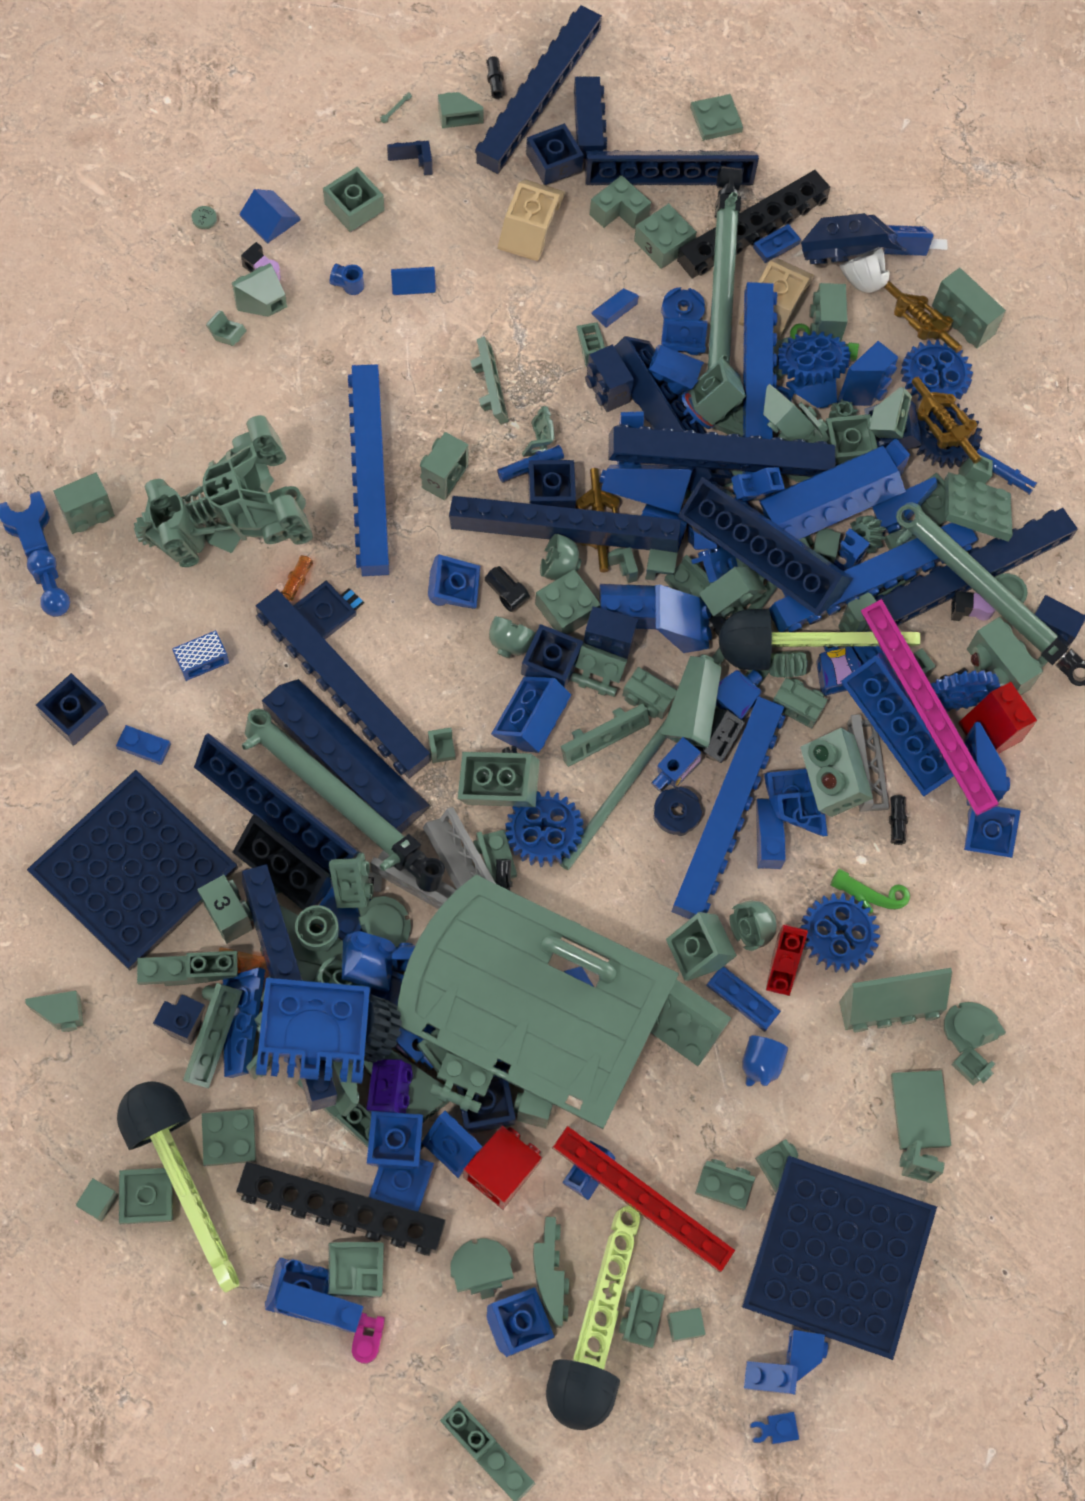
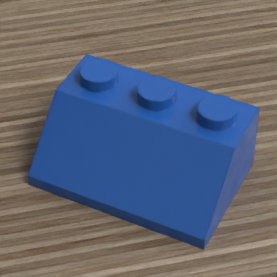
M877 341L849 367L837 403L843 399V401L852 402V406H871L875 401H881L888 393L886 389L892 382L891 376L897 369L895 365L898 356L880 341Z
M599 585L601 609L637 618L636 629H656L655 586Z
M524 676L491 734L524 752L539 753L544 747L550 732L555 727L560 714L565 709L571 694L555 678Z

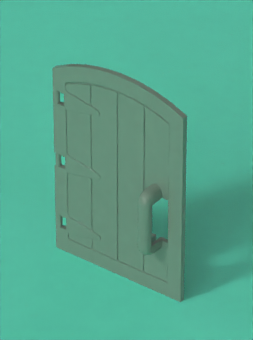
M475 875L459 887L443 903L418 939L402 980L397 1011H400L401 1014L399 1020L402 1021V1026L400 1028L604 1129L679 973L595 933L575 921L569 920L483 877ZM563 937L579 946H582L608 959L609 961L606 962L590 953H587L561 940V938ZM553 953L599 975L596 987L548 965ZM427 1024L440 1030L437 1038L423 1031ZM497 1060L511 1066L508 1074L493 1067ZM569 1095L583 1102L580 1110L565 1103Z

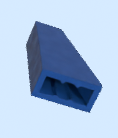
M609 465L607 470L602 471L599 483L603 484L602 491L679 514L694 467Z

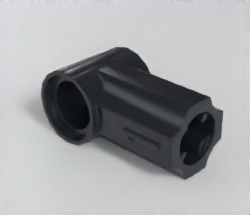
M500 566L492 568L485 576V582L499 595L501 603L509 612H513L530 599L527 589L521 583H515Z

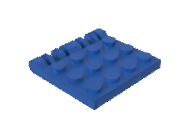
M266 978L256 1075L266 1076L268 1056H273L271 1076L277 1077L279 1073V1057L289 1058V1064L287 1065L289 1078H294L295 1059L298 1058L301 1059V1079L318 1080L320 1060L326 1061L325 1081H330L333 1069L331 1067L332 1061L342 1062V1069L340 1070L341 1082H347L348 1064L353 1063L351 1083H362L370 987Z

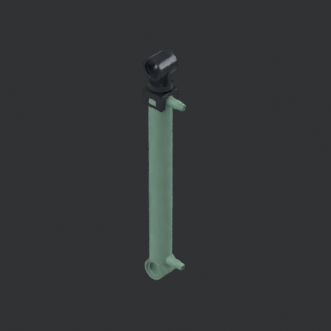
M725 166L719 167L716 181L717 188H721V190L718 191L714 215L716 218L707 371L721 359H724L730 365L738 214L741 210L739 189L742 183L743 171L742 169Z
M909 502L899 508L896 515L897 522L901 526L906 527V529L896 540L898 546L906 543L914 534L1041 652V656L1037 659L1041 668L1048 662L1051 665L1055 664L1073 685L1085 686V677H1077L1074 673V670L1077 668L1085 669V660L1072 648L1069 650L1071 645L1060 634L1056 635L930 519L918 504ZM906 509H910L915 513L914 520L910 521L905 518L904 511Z
M254 709L249 712L245 727V736L248 739L242 744L244 750H248L261 743L383 849L389 857L380 864L381 870L385 871L392 866L396 867L399 871L405 869L416 877L417 886L426 892H434L440 887L445 871L444 864L440 860L426 857L425 853L420 850L421 843L410 834L403 836L271 722V715L267 711Z

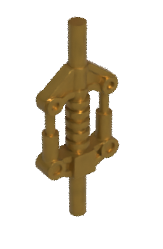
M890 281L887 282L884 288L897 299L894 315L904 317L908 324L918 332L917 337L919 339L933 338L937 340L940 338L956 353L962 349V346L947 333L953 323L951 317L943 316L937 309H933L928 305V298L926 296L902 293ZM908 310L909 313L913 315V318L910 317L905 311Z
M915 377L911 383L923 397L917 411V416L919 420H925L928 424L929 430L938 440L937 446L942 449L947 446H961L973 463H978L981 457L968 441L969 437L976 431L977 422L970 420L965 412L958 408L955 404L956 397L953 394L930 392L920 378ZM944 407H952L963 425L958 426ZM931 411L940 420V423L948 433H943L936 424H933L928 417Z
M591 468L592 489L576 501V509L586 510L589 506H592L593 511L605 512V505L612 509V513H617L620 500L611 493L601 490L599 469ZM579 543L582 546L588 545L598 549L600 572L609 571L607 549L610 546Z

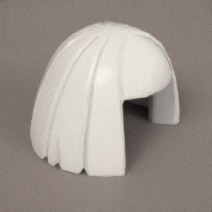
M883 249L864 254L863 257H855L840 265L847 280L862 292L871 293L880 290L889 280V270L885 271Z

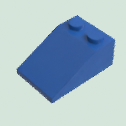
M660 584L655 585L656 629L683 653L709 649V640L712 639L709 627L711 612L705 602L699 597Z
M975 722L965 737L964 744L999 802L1010 789V778L1006 776V767L981 723Z

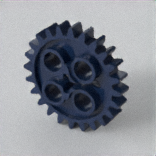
M944 407L958 426L963 425L952 407ZM967 407L963 409V411L965 412V414L967 413V410H968ZM931 411L928 417L933 424H936L943 433H948L940 423V420ZM973 413L967 416L970 420H972L975 414ZM918 419L922 445L913 448H919L917 456L925 455L924 462L931 459V465L933 466L936 462H939L940 468L944 466V463H947L949 469H951L954 463L960 467L962 462L969 458L961 446H947V449L939 448L937 446L938 440L932 433L928 432L930 431L928 424L925 420L921 421ZM976 428L975 433L968 439L976 451H978L982 436H980L982 428Z

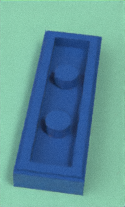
M725 967L718 970L706 985L764 1032L781 1012Z

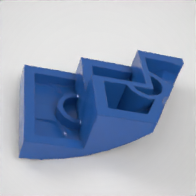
M807 769L764 773L768 796L778 819L822 837L828 836L825 814H821L818 811Z

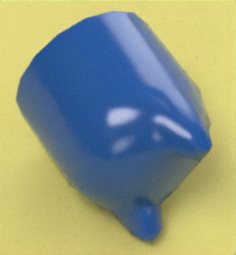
M749 1036L742 1060V1069L746 1074L745 1082L747 1087L753 1086L756 1082H761L762 1086H768L769 1083L779 1078L788 1052L786 1045L766 1037Z

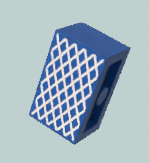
M216 630L172 648L185 681L229 664L227 653Z

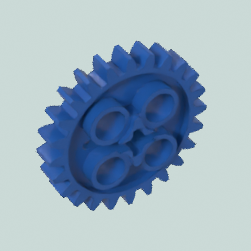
M815 331L811 335L804 332L802 337L795 334V340L788 338V343L783 342L782 348H779V369H782L783 375L787 374V379L795 377V383L803 380V385H806L808 381H811L812 385H815L816 381H819L822 385L824 380L833 382V377L839 379L840 373L845 374L846 368H849V347H845V341L840 342V337L833 339V334L824 336L823 331L819 335H816Z
M937 339L935 344L932 345L931 341L927 340L926 345L919 342L917 348L913 346L911 351L907 352L901 365L900 374H903L901 381L907 382L905 389L912 388V396L915 394L919 395L917 401H920L923 397L911 383L915 377H919L930 392L953 394L956 398L961 399L963 394L967 393L972 382L973 372L970 371L972 364L967 363L968 356L961 357L963 350L956 353L945 342L943 345H940Z
M976 670L971 673L964 671L960 675L954 673V675L945 676L943 680L937 679L936 683H930L947 712L952 709L958 711L960 708L968 709V707L976 706L989 693L1000 687L996 674H992L991 671L985 673V670L978 673Z
M537 791L535 807H512L514 814L507 815L510 822L505 823L506 830H508L505 834L507 839H510L508 841L509 847H515L513 849L514 855L516 856L521 853V861L529 858L531 866L535 861H539L540 867H543L544 861H548L549 866L552 867L553 860L555 859L558 863L562 864L561 857L563 855L570 859L569 850L577 852L575 843L581 844L582 839L579 835H584V830L581 827L584 825L583 819L579 818L581 816L580 810H575V803L568 804V797L560 800L558 792L554 797H550V793L547 791L545 797H541L540 792ZM532 814L539 815L535 820L529 819V816ZM555 816H562V817H564V818H563L562 820H560V821H553V820H552ZM530 836L537 838L534 842L526 841ZM553 838L561 839L557 844L550 843Z
M832 893L830 901L825 896H822L821 904L815 900L812 904L813 908L808 907L806 910L808 916H803L801 920L805 924L801 925L800 929L808 930L806 937L808 943L804 945L803 949H811L812 952L809 958L818 957L816 965H819L822 961L825 962V970H828L831 965L834 966L836 973L841 966L845 973L849 971L850 965L854 970H857L859 962L865 965L868 962L866 957L872 958L874 955L872 950H876L878 944L874 941H877L880 935L874 932L880 926L872 924L877 917L868 916L871 908L863 910L861 908L863 901L855 904L854 896L849 901L846 900L844 893H842L839 899ZM841 912L845 914L846 920H839L835 913ZM817 927H825L828 931V934H820L817 930ZM842 930L844 932V934H836V931L839 932ZM851 931L860 932L862 939H855ZM833 946H841L844 950V953H836L833 949Z

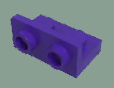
M377 1060V1062L373 1063L367 1111L406 1114L410 1103L409 1087L413 1079L412 1065L402 1060Z

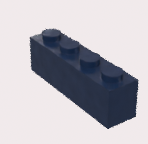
M575 76L576 143L584 155L583 159H585L586 151L607 150V137H603V133H606V120H602V116H605V102H601V98H604V85H600V76Z

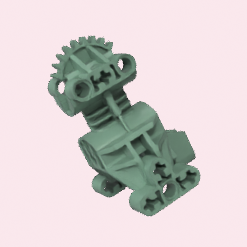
M258 415L247 420L246 425L249 432L235 437L232 440L233 448L227 451L226 455L217 464L214 460L209 462L208 469L203 477V486L197 487L188 495L181 497L163 479H153L147 482L144 486L148 496L145 512L141 513L142 517L136 518L137 522L134 523V531L138 541L142 542L143 545L149 544V547L156 545L157 548L161 549L174 561L179 562L181 567H191L199 562L198 553L202 552L205 546V535L216 533V531L233 529L243 541L247 540V537L264 538L266 544H276L289 538L297 545L311 541L313 534L307 517L303 512L306 500L299 489L295 486H285L268 493L271 484L274 482L268 466H278L284 463L287 458L280 437L267 418ZM220 518L222 522H226L229 526L216 528L215 526H210V521L217 525V519Z

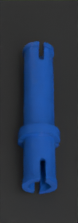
M560 445L543 452L537 451L531 457L497 469L499 479L503 483L511 478L527 473L529 460H560L564 458V453Z
M978 449L977 453L993 461V473L1008 481L1007 484L1010 486L1015 485L1028 495L1032 493L1033 489L1027 487L1026 484L1035 488L1037 485L1036 481L1034 482L1022 475L1020 470L1012 469L982 449Z

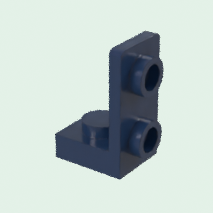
M429 140L406 143L397 142L387 145L388 161L418 158L419 167H423L424 175H432V156Z

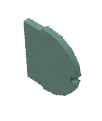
M386 896L372 897L366 907H358L360 914L358 919L362 932L385 938L391 941L395 947H399L400 943H405L408 940L411 930L410 919L405 920L404 916L408 915L405 907L397 900Z
M963 1002L959 1004L960 1008L955 1005L949 1009L944 1019L946 1037L952 1041L959 1053L995 1041L1006 1033L999 1023L997 1015L991 1009L979 1003Z
M487 1238L477 1239L478 1243L473 1244L471 1240L463 1244L454 1253L450 1269L451 1277L455 1280L457 1293L470 1290L471 1295L480 1293L483 1300L494 1297L493 1289L502 1287V1281L514 1279L511 1268L512 1258L507 1249L499 1242Z

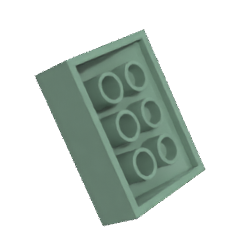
M951 968L852 983L839 1001L845 1030L853 1029V1032H862L868 1030L869 1026L877 1025V1028L881 1029L892 1026L894 1022L901 1021L902 1025L916 1022V1019L925 1018L926 1021L939 1019L940 1015L947 1009L952 977Z

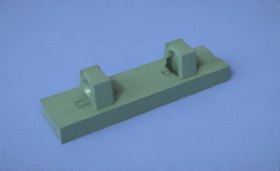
M484 336L477 339L480 356L471 360V366L475 373L484 371L489 394L479 398L480 406L484 411L492 410L494 417L502 425L509 422L493 348Z
M643 703L627 712H624L619 707L612 711L614 719L585 734L580 728L573 731V740L561 746L563 760L569 767L650 725L647 708Z

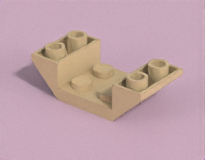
M527 179L519 182L505 215L497 249L539 261L545 246L546 232L555 210L560 208L565 191Z
M775 257L769 261L758 283H774V292H777V304L773 305V312H777V324L773 326V333H777L778 341L786 329L789 317L802 293H806L811 284L814 274ZM744 312L739 321V325L744 326Z

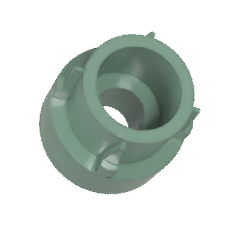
M315 905L304 909L298 915L295 922V931L299 943L306 949L316 952H327L338 938L339 925L335 914L329 908ZM315 924H322L324 926L323 931L320 933H313L310 931V928Z

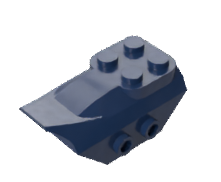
M866 213L820 218L801 242L805 260L810 261V264L814 265L827 264V259H831V262L849 261L848 257L867 254L882 247L901 251L907 250V248L899 244L897 234L876 215H867Z

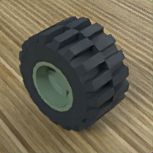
M369 994L364 1061L375 1063L377 1060H383L385 1055H389L392 1052L391 1049L396 1046L397 1038L400 1037L401 1033L399 1030L402 1026V1021L399 1020L401 1014L400 1011H397L398 1007L395 1004L372 994Z

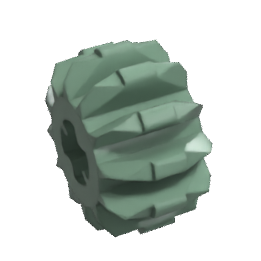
M871 515L859 516L856 518V521L850 523L852 530L870 543L866 554L877 552V548L883 547L881 540L886 539L883 535V531L886 528L881 526L882 521L875 519Z
M783 651L771 654L769 668L771 676L785 678L799 677L806 674L808 667L806 653L802 651Z

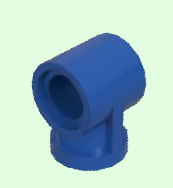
M336 263L330 274V285L342 287L349 295H357L364 289L363 271L358 265L341 266Z

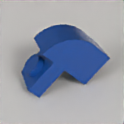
M779 467L764 468L752 474H738L731 477L733 491L737 499H743V501L756 500L785 489Z

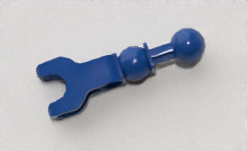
M40 491L29 495L31 504L23 512L12 511L7 502L1 503L0 519L4 529L8 534L20 538L27 557V569L33 575L36 584H41L44 590L40 598L42 610L52 617L62 616L67 613L70 607V597L67 592L57 587L55 581L59 577L56 570V558L50 552L43 532L50 516Z

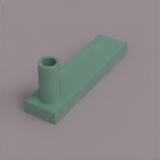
M216 983L215 987L207 985L203 988L202 997L210 1001L183 1081L209 1088L242 994L241 990Z

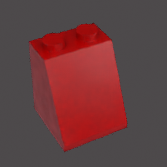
M1009 682L989 693L958 724L967 736L974 723L980 722L999 754L1022 742L1038 720L1013 683Z
M503 1125L463 1169V1178L502 1210L505 1209L542 1161V1157L539 1155L541 1151L531 1143L526 1145L519 1139L521 1135L512 1127L506 1129Z

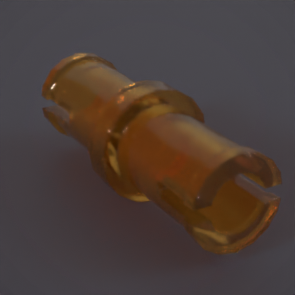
M301 555L294 570L288 574V581L281 591L288 601L294 600L300 586L306 582L305 577L313 565V560L307 556Z

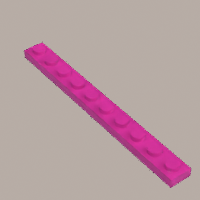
M882 599L862 609L861 614L976 816L999 805Z

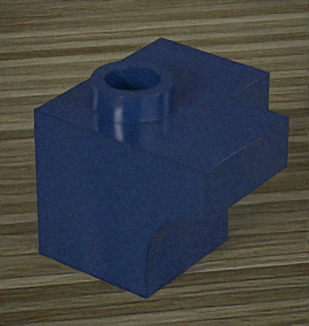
M181 995L177 1005L164 1001L153 1024L164 1030L169 1036L191 1045L202 1025L201 1018L206 1006L185 995Z

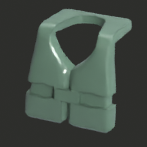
M542 406L531 421L537 440L531 441L522 453L523 457L535 455L537 451H546L547 445L551 444L555 439L553 420L550 419L551 413L547 406Z

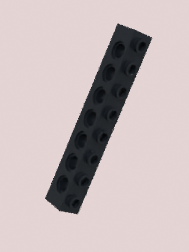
M813 170L738 214L736 255L741 253L744 248L754 245L755 242L775 232L783 225L792 223L795 218L806 215L812 208L822 206L828 200L831 188L816 170ZM716 227L679 248L677 261L692 279L698 275H704L714 266Z
M247 1161L236 1190L237 1194L242 1196L241 1201L253 1205H256V1201L266 1203L265 1208L280 1212L281 1208L291 1211L290 1215L296 1218L305 1219L306 1216L316 1218L315 1222L320 1225L330 1227L331 1223L341 1226L340 1230L355 1234L356 1230L366 1233L365 1237L371 1240L380 1241L381 1238L391 1240L390 1245L405 1249L406 1245L416 1248V1253L430 1256L431 1252L437 1254L446 1224L445 1219ZM265 1182H270L273 1184V1190L269 1194H261L259 1192L260 1186ZM290 1189L296 1190L298 1192L296 1200L292 1202L284 1200L286 1191ZM320 1197L323 1199V1204L318 1209H312L309 1207L310 1199ZM345 1204L348 1207L347 1213L341 1217L336 1216L333 1213L336 1205ZM363 1211L371 1212L373 1215L371 1222L367 1224L360 1223L358 1221L360 1213ZM389 1218L395 1219L398 1222L397 1228L393 1231H386L383 1228L385 1220ZM412 1226H419L423 1230L422 1235L417 1239H413L408 1235V1230Z

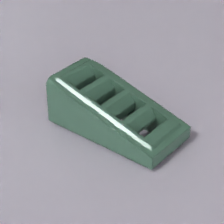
M598 322L576 326L585 366L588 364L589 354L605 348Z

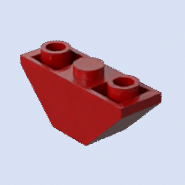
M787 925L782 926L772 954L766 991L790 996L808 930Z

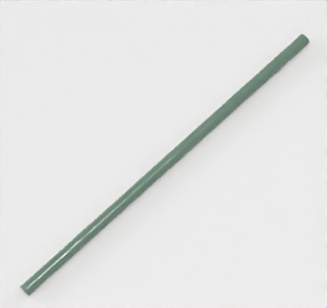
M768 581L765 585L767 591L761 594L762 599L751 604L748 609H762L778 587ZM720 647L712 656L714 663L719 666L725 660ZM665 721L585 827L584 835H579L582 843H575L577 852L569 850L571 858L568 859L565 856L562 858V864L559 863L562 868L569 870L665 741L666 737L661 735Z

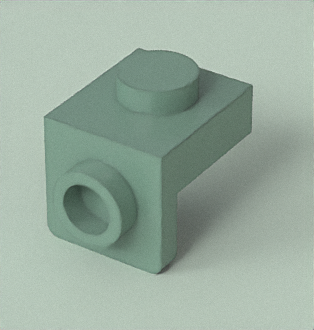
M220 310L206 324L216 341L234 346L247 331L243 324L228 320L224 312Z
M971 1048L964 1051L951 1065L974 1086L979 1081L984 1084L993 1075L990 1069L995 1063L993 1061L988 1063L978 1052Z

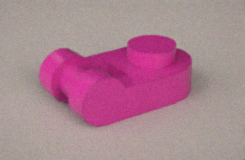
M367 1313L361 1314L352 1343V1355L357 1362L368 1364L377 1357L385 1317L377 1316V1318L368 1317ZM365 1327L374 1329L373 1337L363 1335Z

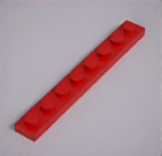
M569 1126L564 1129L552 1146V1149L716 1271L722 1272L734 1254L735 1249Z

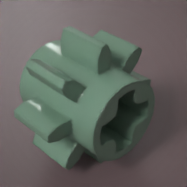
M841 399L838 404H832L828 418L856 416L857 409H853L852 402Z

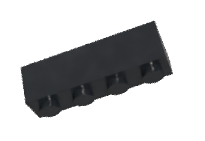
M254 814L251 817L233 853L251 868L267 865L273 886L304 910L310 906L319 905L332 886L330 874Z

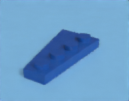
M252 969L238 973V977L223 980V985L242 991L224 1043V1077L234 1078L249 1074L246 1067L252 1061L257 1029L254 1019L259 1015L266 969Z

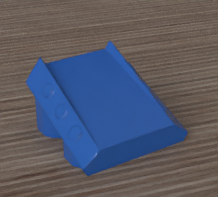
M658 344L648 371L656 379L667 382L672 392L681 394L691 390L699 381L697 379L705 362Z
M279 1257L275 1264V1270L265 1301V1310L315 1322L276 1309L274 1305L282 1281L328 1295L329 1270L319 1266L304 1264L295 1259L288 1260Z

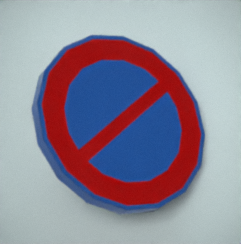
M685 392L682 395V401L687 409L683 414H691L694 419L690 421V424L699 423L707 429L713 428L714 424L711 425L694 410L691 394Z

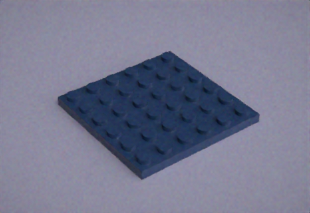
M135 770L38 858L27 871L130 971L137 965V958H144L202 903L197 889L222 875H225L227 879L238 866L147 779Z
M788 1155L741 1307L894 1360L937 1206Z

